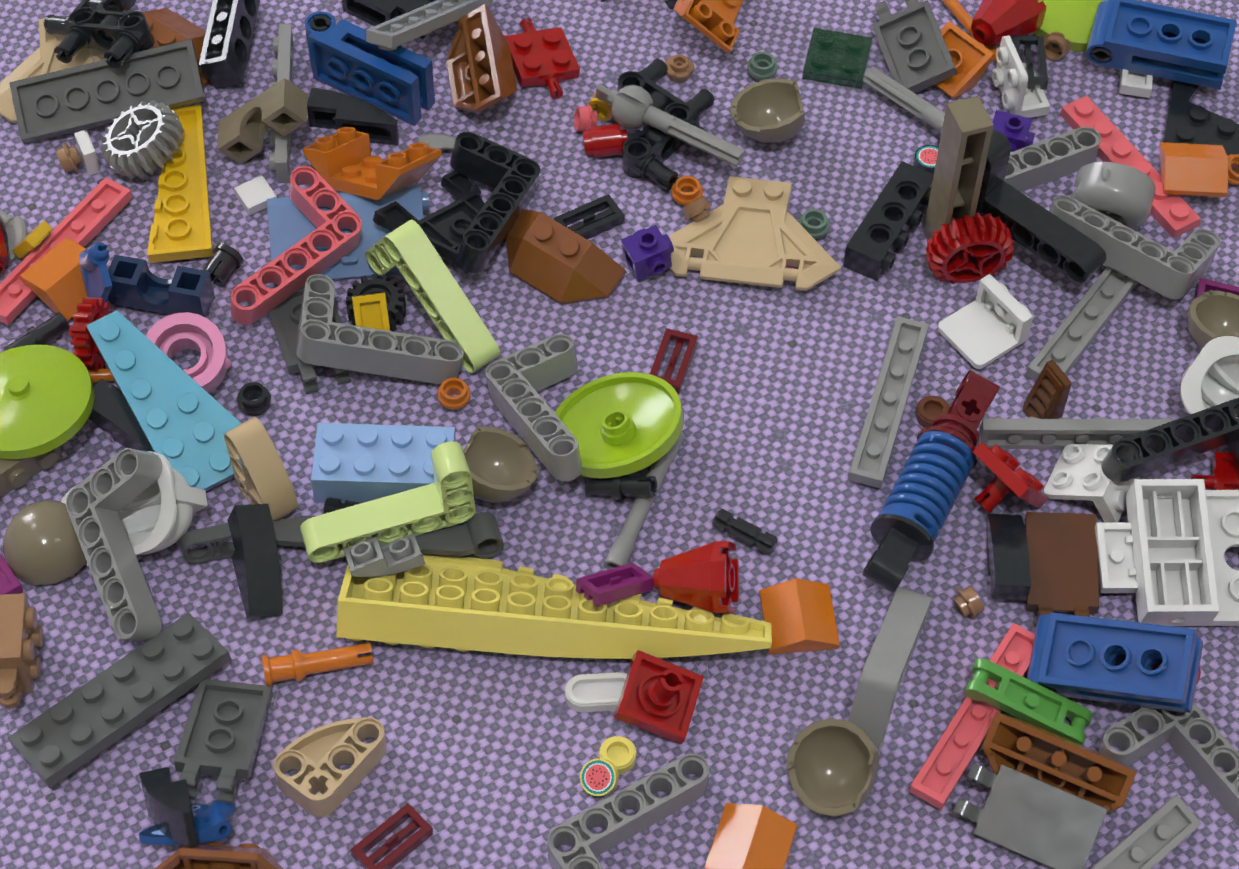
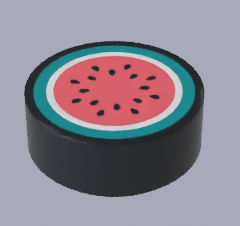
M934 145L919 147L915 152L914 166L934 174L939 147Z

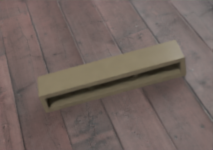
M978 96L959 99L946 105L923 231L927 240L933 237L932 232L941 230V224H950L953 218L958 220L963 218L965 214L971 217L976 213L994 127Z

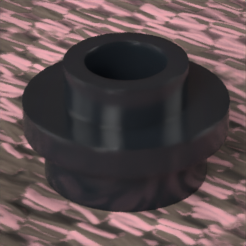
M250 382L240 389L237 395V403L239 408L247 414H260L270 406L271 395L269 390L262 384Z

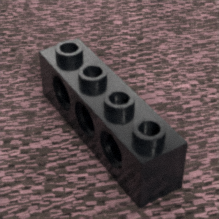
M260 0L212 1L199 67L216 89L243 84Z
M901 161L846 245L843 267L877 282L884 271L889 272L896 259L897 250L905 248L910 237L911 228L916 229L923 218V210L926 206L928 207L934 174Z

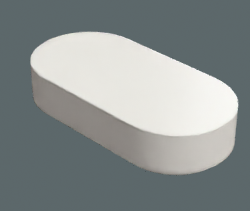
M615 672L576 675L565 686L566 703L577 712L616 711L627 674Z

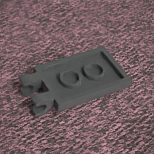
M905 0L908 9L895 15L891 14L886 1H882L874 5L880 21L872 24L894 80L916 93L958 74L928 0L919 3V0Z
M304 286L269 311L268 316L288 373L291 375L299 372L304 391L307 394L319 390L314 368L320 366L304 363L296 354ZM334 302L332 322L342 323ZM333 368L338 385L351 382L348 370Z
M204 679L199 683L174 760L175 771L182 772L179 780L186 779L190 799L196 800L201 774L219 776L216 784V790H220L217 801L233 804L237 780H249L273 697L272 686Z
M974 763L972 764L967 780L990 789V794L983 809L958 798L953 814L977 824L973 832L974 836L1051 869H1084L1108 809L1004 765H1001L997 775L986 768Z

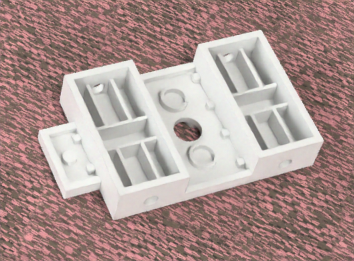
M1134 479L1125 495L1128 522L1096 523L1095 525L1100 593H1135L1139 623L1165 626H1239V570L1229 567L1224 558L1225 551L1228 548L1239 547V490H1205L1204 479Z

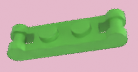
M983 658L975 660L972 668L973 679L967 682L964 691L967 697L976 701H984L1025 722L1084 745L1086 739L1084 729L1090 725L1093 713L1089 709L990 660ZM988 679L997 682L995 688L987 685ZM1065 717H1068L1071 721L1070 725L1064 723Z

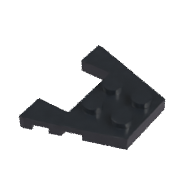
M1173 80L1163 142L1223 145L1227 156L1239 154V124L1202 106L1191 103L1200 89L1199 85Z
M454 170L443 176L441 186L453 195L457 201L421 220L416 219L397 201L375 211L373 222L390 231L395 230L409 220L415 221L422 228L439 256L457 264L456 260L463 235L485 203L480 197L481 191L477 184L472 185L467 176ZM506 235V237L504 238V240L502 241L501 244H503L504 242H506L507 235Z

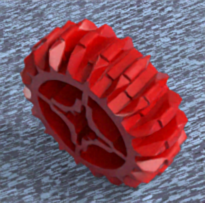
M979 212L971 217L965 214L961 219L956 220L953 218L950 224H941V230L932 232L933 237L927 240L926 258L930 270L934 276L939 278L940 282L949 280L953 285L957 282H976L989 274L998 275V269L1007 267L1006 262L1012 259V252L1014 251V242L1006 223H1003L1000 217L993 218L991 214L981 216Z

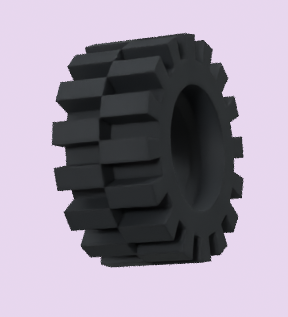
M372 274L371 280H368L365 275L361 277V284L358 281L352 283L353 289H348L346 297L348 318L352 325L356 326L352 297L383 292L386 295V302L389 303L387 310L390 331L394 332L397 330L396 324L401 326L404 323L403 317L406 318L407 314L405 293L402 285L398 286L396 279L393 278L389 282L388 275L383 274L382 279H378L377 274Z

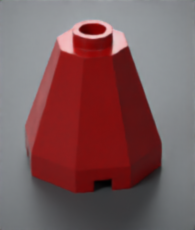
M983 0L972 20L971 30L973 36L978 42L988 46L1000 43L1002 36L1009 35L1012 39L1013 36H1022L1035 32L1043 25L1047 7L1043 0L1040 3L1038 0Z
M715 541L661 560L660 567L654 570L653 580L655 589H660L661 596L721 615L725 613L735 615L736 608L730 606L731 602H738L739 561L738 558L731 559L730 551H736L735 543Z

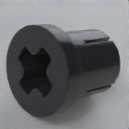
M217 243L213 248L212 257L203 270L210 271L211 281L214 280L213 284L223 286L232 272L241 267L244 259L233 247L224 243Z

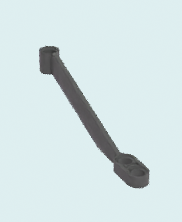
M489 512L477 513L465 524H456L415 536L422 554L453 556L475 554L478 558L488 559L497 556L504 549L503 539L496 518ZM300 516L272 521L277 545L305 547L300 526L304 521L315 516ZM228 523L196 529L184 534L180 539L184 560L196 564L232 557L235 551L233 542H224L225 539L231 537ZM195 544H205L204 547L199 549H189V547Z

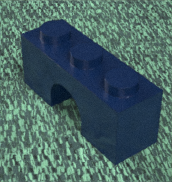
M114 255L108 269L113 285L108 296L110 304L169 315L189 312L206 318L214 298L210 271L177 266L173 279H163L154 275L149 270L146 260L121 255Z

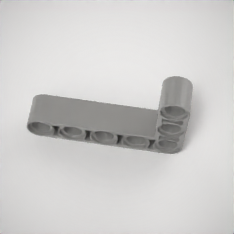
M1080 127L1010 152L1004 181L1018 191L1023 192L1078 172L1082 166L1096 161L1101 142L1100 133L1091 127ZM1013 240V247L1016 250L1019 247V243Z
M1065 195L1056 196L1049 210L1098 243L1106 254V261L1103 264L1170 299H1181L1209 270L1221 243L1219 236L1207 229H1197L1175 251H1172L1086 204Z
M322 274L311 275L307 278L301 303L296 347L297 357L304 363L434 384H442L448 378H458L464 351L456 342L332 322L335 296L334 281Z
M565 334L553 335L489 364L485 370L491 401L552 476L560 481L574 480L582 473L578 441L537 392L571 377L578 370L574 340Z
M125 448L118 452L74 487L67 496L66 508L116 636L120 639L146 642L161 632V617L118 511L158 480L162 472V462L155 453Z
M899 586L864 665L848 720L868 734L876 745L878 754H880L898 689L923 630L933 597Z
M1194 702L1191 713L1173 711L1179 716H1173L1168 712L1172 710L1142 707L1105 731L1098 752L1128 767L1168 742L1239 825V753ZM1139 728L1147 729L1151 734H1146L1139 730ZM1191 738L1198 739L1203 744L1195 743ZM1110 746H1117L1121 748L1123 752L1115 751ZM1215 766L1223 767L1227 772L1219 771Z
M698 754L684 755L553 828L548 835L547 842L548 860L553 869H603L596 858L598 855L705 795L709 779V764L707 760ZM687 774H695L698 775L700 778L697 780H689L686 779L684 776ZM657 791L666 792L668 796L664 798H658L654 796L653 793ZM633 809L637 813L632 816H626L621 811ZM596 826L604 828L605 831L600 834H594L589 829ZM563 844L573 847L568 852H561L556 848Z

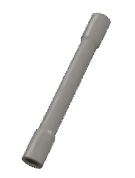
M681 432L673 447L663 457L651 464L646 477H656L657 492L685 437L683 432ZM636 497L621 532L614 540L604 562V567L607 570L627 564L634 549L636 538L655 497Z

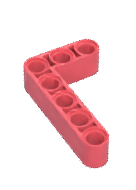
M300 166L292 171L289 196L291 201L317 229L232 290L231 316L239 324L249 325L256 322L304 287L309 276L323 273L359 245L362 221L359 215L312 167ZM305 184L310 186V188L303 189L299 185ZM320 207H329V208L332 209V210H330V211H323V210H321V209H319V208H320ZM349 229L353 232L346 234L341 232L340 230ZM325 247L328 250L325 252L317 251L315 248ZM300 265L303 269L294 270L290 266ZM267 283H274L278 285V287L270 289L265 287L264 285ZM247 301L252 303L253 305L250 307H242L239 305V303Z

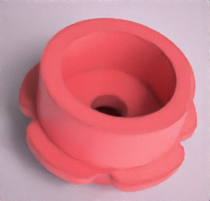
M586 104L585 107L577 106L574 114L575 131H589L590 127L597 125V112L593 111L589 104Z

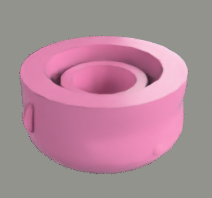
M186 312L168 315L157 321L145 335L170 359L176 353L185 349L199 351L201 353L199 362L194 367L184 369L183 371L209 394L221 384L227 369L232 364L231 360L228 359V352L222 333L213 322L199 314Z

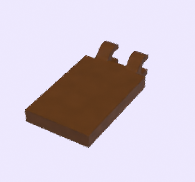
M1026 512L1025 531L1031 576V588L1026 601V611H1037V623L1040 615H1050V612H1072L1073 615L1090 617V613H1098V549L1095 534L1097 514Z

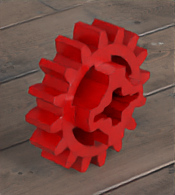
M83 298L82 304H77L78 314H73L72 316L74 324L69 327V337L72 338L70 344L74 345L73 354L84 363L87 370L104 369V364H106L86 326L113 313L108 311L109 303L104 302L103 298Z

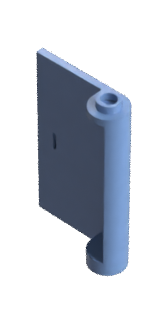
M420 185L407 186L380 200L338 192L341 198L359 215L362 221L360 242L352 252L342 257L341 260L321 274L328 276L333 281L361 279L365 275L367 278H372V274L376 273L367 262L365 252L382 237L391 232L373 222L375 211L397 201L416 219L421 220L423 219V211L429 210L427 191L421 192ZM290 197L267 199L272 261L317 228L297 208ZM320 207V208H319V209H321V210H323V211H330V210H332V209H330L329 207ZM349 229L340 230L341 232L346 234L353 232ZM325 247L315 248L317 251L325 252L328 250ZM300 265L290 266L294 270L303 269ZM395 267L384 275L395 276L402 274Z

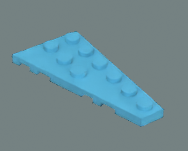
M118 310L86 325L153 451L164 455L171 467L185 477L190 487L208 491L234 478L223 434L242 423Z

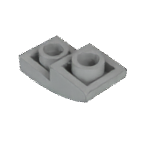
M414 533L395 539L383 546L380 545L376 536L344 549L353 577L391 575L426 564Z

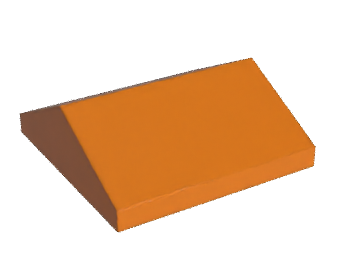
M948 21L940 31L958 74L936 83L934 86L954 100L978 83L995 55L959 27Z
M1160 142L1159 155L1163 194L1227 197L1229 159L1223 145Z
M68 237L19 277L55 313L60 312L67 322L73 318V314H78L77 304H82V299L87 298L79 265V255L84 250H88Z
M794 578L759 590L763 621L771 623L772 645L768 649L769 655L840 648L829 584Z
M726 803L704 869H784L798 824L763 805Z

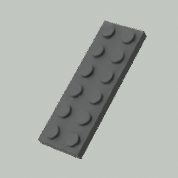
M192 39L131 53L119 68H113L107 64L106 60H101L9 82L20 138L24 144L113 123L112 119H117L121 116V111H128L131 105L137 107L142 101H145L147 104L152 100H155L157 103L163 102L170 109L206 101Z
M188 612L159 634L143 643L8 737V740L16 752L50 789L232 659L228 650Z

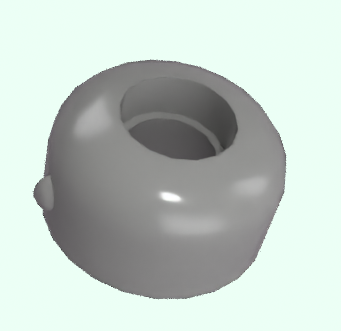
M1094 162L1086 164L1078 170L1075 180L1076 189L1071 197L1134 230L1147 221L1151 212L1156 186L1149 176L1136 168L1113 162Z

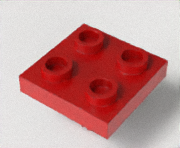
M981 442L972 451L995 475V478L974 498L989 513L993 511L1010 491L1039 509L1049 499L1041 492L1045 486L1031 473H1027L1019 467L1021 463L1007 450L1004 451L997 444L991 448Z
M637 650L633 655L614 718L682 744L687 736L704 676Z

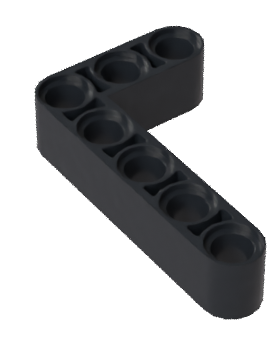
M993 130L976 213L979 212L981 216L991 214L993 218L1000 217L1001 221L1006 223L1007 228L1010 229L1014 241L1078 283L1086 282L1106 261L1105 251L1098 243L1004 181L1011 144L1002 132Z
M462 132L456 137L450 166L458 173L494 189L465 231L456 260L457 265L462 270L469 273H478L488 264L514 225L519 214L533 197L541 168L537 162L475 133Z
M1239 398L1118 440L1102 462L1101 468L1104 475L1111 481L1124 482L1224 445H1228L1239 464Z

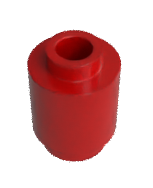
M619 123L590 127L589 131H583L586 156L594 155V158L623 155V145L628 140L626 129L620 130Z

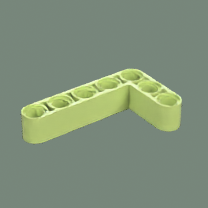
M407 221L382 237L365 252L367 262L377 275L383 276V274H386L395 267L399 269L443 338L456 342L463 349L464 356L461 365L467 372L473 374L500 356V350L496 341L422 228L415 221Z
M454 441L444 442L431 451L435 483L318 515L304 521L300 526V531L309 560L314 563H321L344 557V549L376 536L380 545L383 546L412 533L418 536L471 519L476 512L472 476L461 444Z

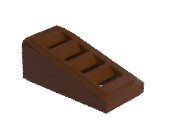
M1050 360L1046 362L1028 394L1022 409L1027 417L1038 419L1062 418L1072 382L1055 361Z

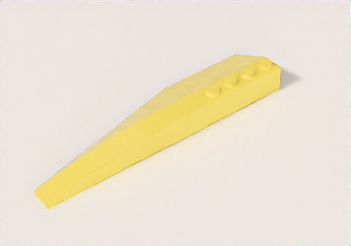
M422 554L425 565L404 572L377 577H353L349 565H347L337 605V638H347L351 641H379L389 645L399 643L419 645L423 648H452L461 652L473 650L543 657L632 659L637 650L657 658L769 649L772 645V627L769 622L725 613L720 618L714 616L710 611L695 606L691 610L673 607V600L660 597L657 603L641 600L642 593L597 607L593 604V599L587 600L584 598V593L579 594L576 592V585L567 576L554 574L551 578L534 575V569L520 566L518 571L503 568L504 562L452 555Z

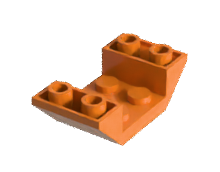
M677 0L674 10L726 53L732 50L740 32V29L733 23L743 0Z
M353 127L339 128L337 133L319 137L315 140V143L303 148L306 158L334 190L375 200H380L421 180L442 156L441 149L428 147L427 143L417 142L410 144L408 149L387 155V158L382 160L379 156H371L369 134L358 132Z

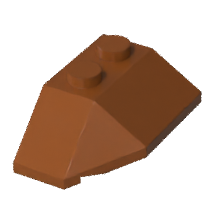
M485 4L459 19L457 26L459 30L452 41L446 60L453 106L457 110L479 113L518 91L510 46L491 11Z
M168 8L142 12L155 39V43L150 49L192 39L199 65L206 33L204 29ZM199 67L203 88H205L211 82Z
M523 209L507 235L506 246L509 272L562 305L585 302L597 298L607 299L627 273L622 266L595 244L541 212Z
M999 712L995 713L982 745L995 774L998 775L1001 765L1007 766L1108 809L1107 812L1123 807L1137 774V771L1098 751L1034 724Z
M215 841L197 844L198 846L195 847L183 846L154 868L283 869L266 848H260L250 843L240 844L239 847L223 846Z

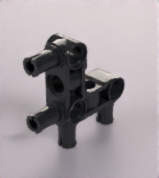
M82 0L70 15L55 16L49 14L44 19V28H47L46 32L48 34L66 35L63 41L54 48L57 59L63 63L71 62L72 58L82 48L107 50L104 53V58H108L106 60L107 64L113 68H119L131 53L150 49L154 45L155 39L145 15L140 11H129L135 5L136 0Z
M656 58L641 72L628 71L619 76L618 92L628 85L640 86L650 93L654 107L706 131L700 126L698 121L701 114L714 105V96L709 90L702 89L688 102H683L656 84V82L668 74V67L663 60ZM647 125L644 129L633 133L624 143L623 171L631 178L649 177L667 191L671 190L673 184L678 179V173L669 169L663 162L684 145L685 142Z

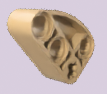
M253 417L223 434L235 481L250 504L268 503L272 521L279 520L297 510L299 505L288 473L260 420L257 417Z
M371 717L353 718L333 722L302 735L281 751L274 760L273 767L279 790L316 817L330 815L385 756L387 745L383 724ZM366 738L377 739L369 744L362 742ZM342 764L352 765V767L346 770L337 769ZM289 770H299V773L296 775H284Z

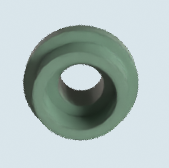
M768 52L755 53L747 64L748 73L758 80L771 79L776 75L778 69L774 56Z
M809 209L799 218V224L814 239H820L829 232V219L819 209Z

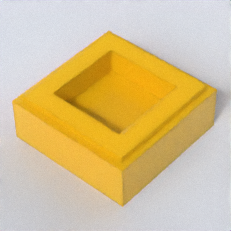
M44 220L30 231L12 252L19 259L24 258L50 234L52 227Z

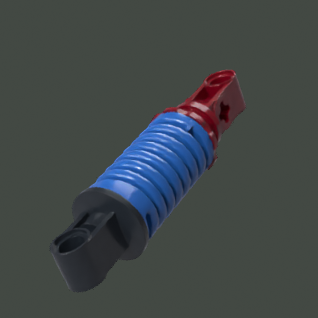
M970 369L960 383L947 414L938 416L933 426L922 429L919 432L915 447L911 451L904 468L901 470L893 489L886 499L883 509H881L879 515L871 524V535L877 542L878 547L863 570L862 575L894 593L903 580L910 561H923L931 556L934 550V541L937 540L939 531L943 528L945 520L948 518L950 510L953 508L955 500L958 498L960 490H962L969 476V472L975 468L978 462L977 456L972 452L980 438L977 428L986 410L998 393L999 385Z

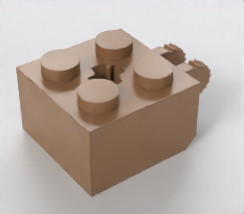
M25 593L0 595V704L5 709L9 708V710L18 706L22 693H34L35 679H40L41 661L37 657V647L43 646V628L41 625L37 626L35 607H30Z

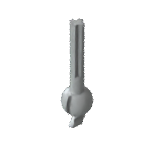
M872 66L870 70H866L863 82L939 132H942L945 112L876 67Z
M598 84L595 98L606 101L607 104L612 106V115L615 121L623 127L635 129L647 124L736 167L738 164H741L745 153L744 149L654 107L650 93L642 87L628 85L618 92L614 89L608 90L607 86Z

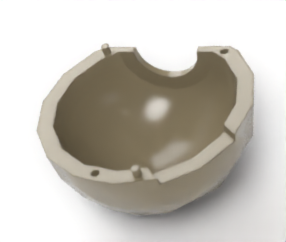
M776 78L753 83L740 91L731 102L730 113L736 127L746 137L762 144L780 143L792 138L806 122L798 84L795 80Z
M1210 290L1203 292L1201 296L1192 300L1187 314L1188 328L1192 340L1201 350L1209 341L1217 337L1234 336L1239 338L1238 295Z
M480 426L475 429L463 450L472 476L475 498L491 503L506 502L527 492L536 480L540 469L537 468L535 458L527 449V443L516 435L499 428Z
M56 500L31 503L15 515L6 529L3 538V553L8 566L23 583L38 587L37 585L55 584L65 578H72L85 565L86 558L67 512L66 503Z
M828 718L811 723L796 736L788 751L786 770H788L792 788L803 802V805L817 814L839 816L859 809L867 800L876 779L879 754L876 745L864 730L847 720Z

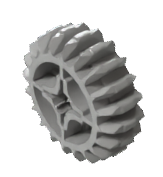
M155 100L150 101L148 104L142 101L137 107L131 105L128 111H121V116L117 119H112V126L105 128L106 135L101 138L103 144L100 149L105 162L121 177L127 176L131 180L138 176L142 179L146 173L153 175L155 169L159 167L164 169L163 164L167 160H173L172 154L180 151L178 144L184 141L182 137L184 129L179 121V117L169 106L163 102L157 103Z

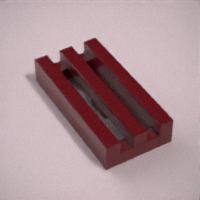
M666 328L650 371L651 375L668 382L678 395L696 350L698 336ZM671 340H677L665 375L660 377L658 375ZM684 342H686L688 346L675 380H672L671 378Z
M407 803L351 848V856L361 863L363 869H392L433 835V828ZM411 818L412 822L386 840L380 848L368 857L365 855V853L402 823ZM418 828H420L415 834H413V835H412L410 838H408L404 843H402L399 847H397L394 851H392L388 856H386L383 860H381L377 865H375V863H377V862H378L380 859H382L386 854H388L391 850H393L396 846H398L402 841H404L407 837H409L413 832H415Z

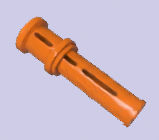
M366 642L364 644L302 654L301 650L295 649L289 655L270 658L267 654L261 655L266 686H272L274 682L290 679L301 682L309 674L373 665V655L357 657L358 654L372 652L371 644Z

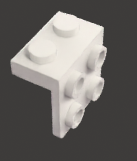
M1009 35L1002 36L1000 47L996 50L997 63L996 68L992 70V80L995 87H999L1002 93L1004 108L1009 109L1011 114L1026 118L1048 115L1050 104L1043 89H1040V85H1035V89H1028L1026 64L1021 62Z
M989 274L980 280L976 300L940 321L938 331L974 368L982 369L1028 340L1033 316L1025 305L1020 304L1009 293L1004 284L999 283Z
M1068 444L1064 447L1044 488V493L1049 499L1093 501L1104 523H1113L1119 521L1123 510L1127 508L1125 495L1133 480L1139 479L1140 476L1124 482H1114L1104 475L1101 468L1102 462L1113 445Z

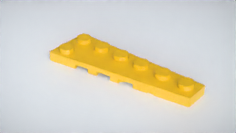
M201 104L171 109L177 114L184 129L182 137L184 141L178 144L180 151L172 154L173 160H167L163 164L164 169L162 168L161 175H159V190L157 199H155L154 221L151 224L147 250L149 263L211 257L213 255Z

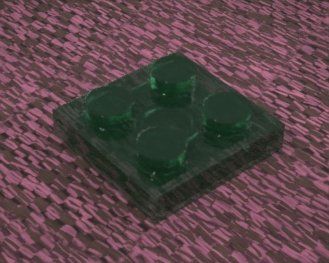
M813 28L802 79L862 89L873 38Z

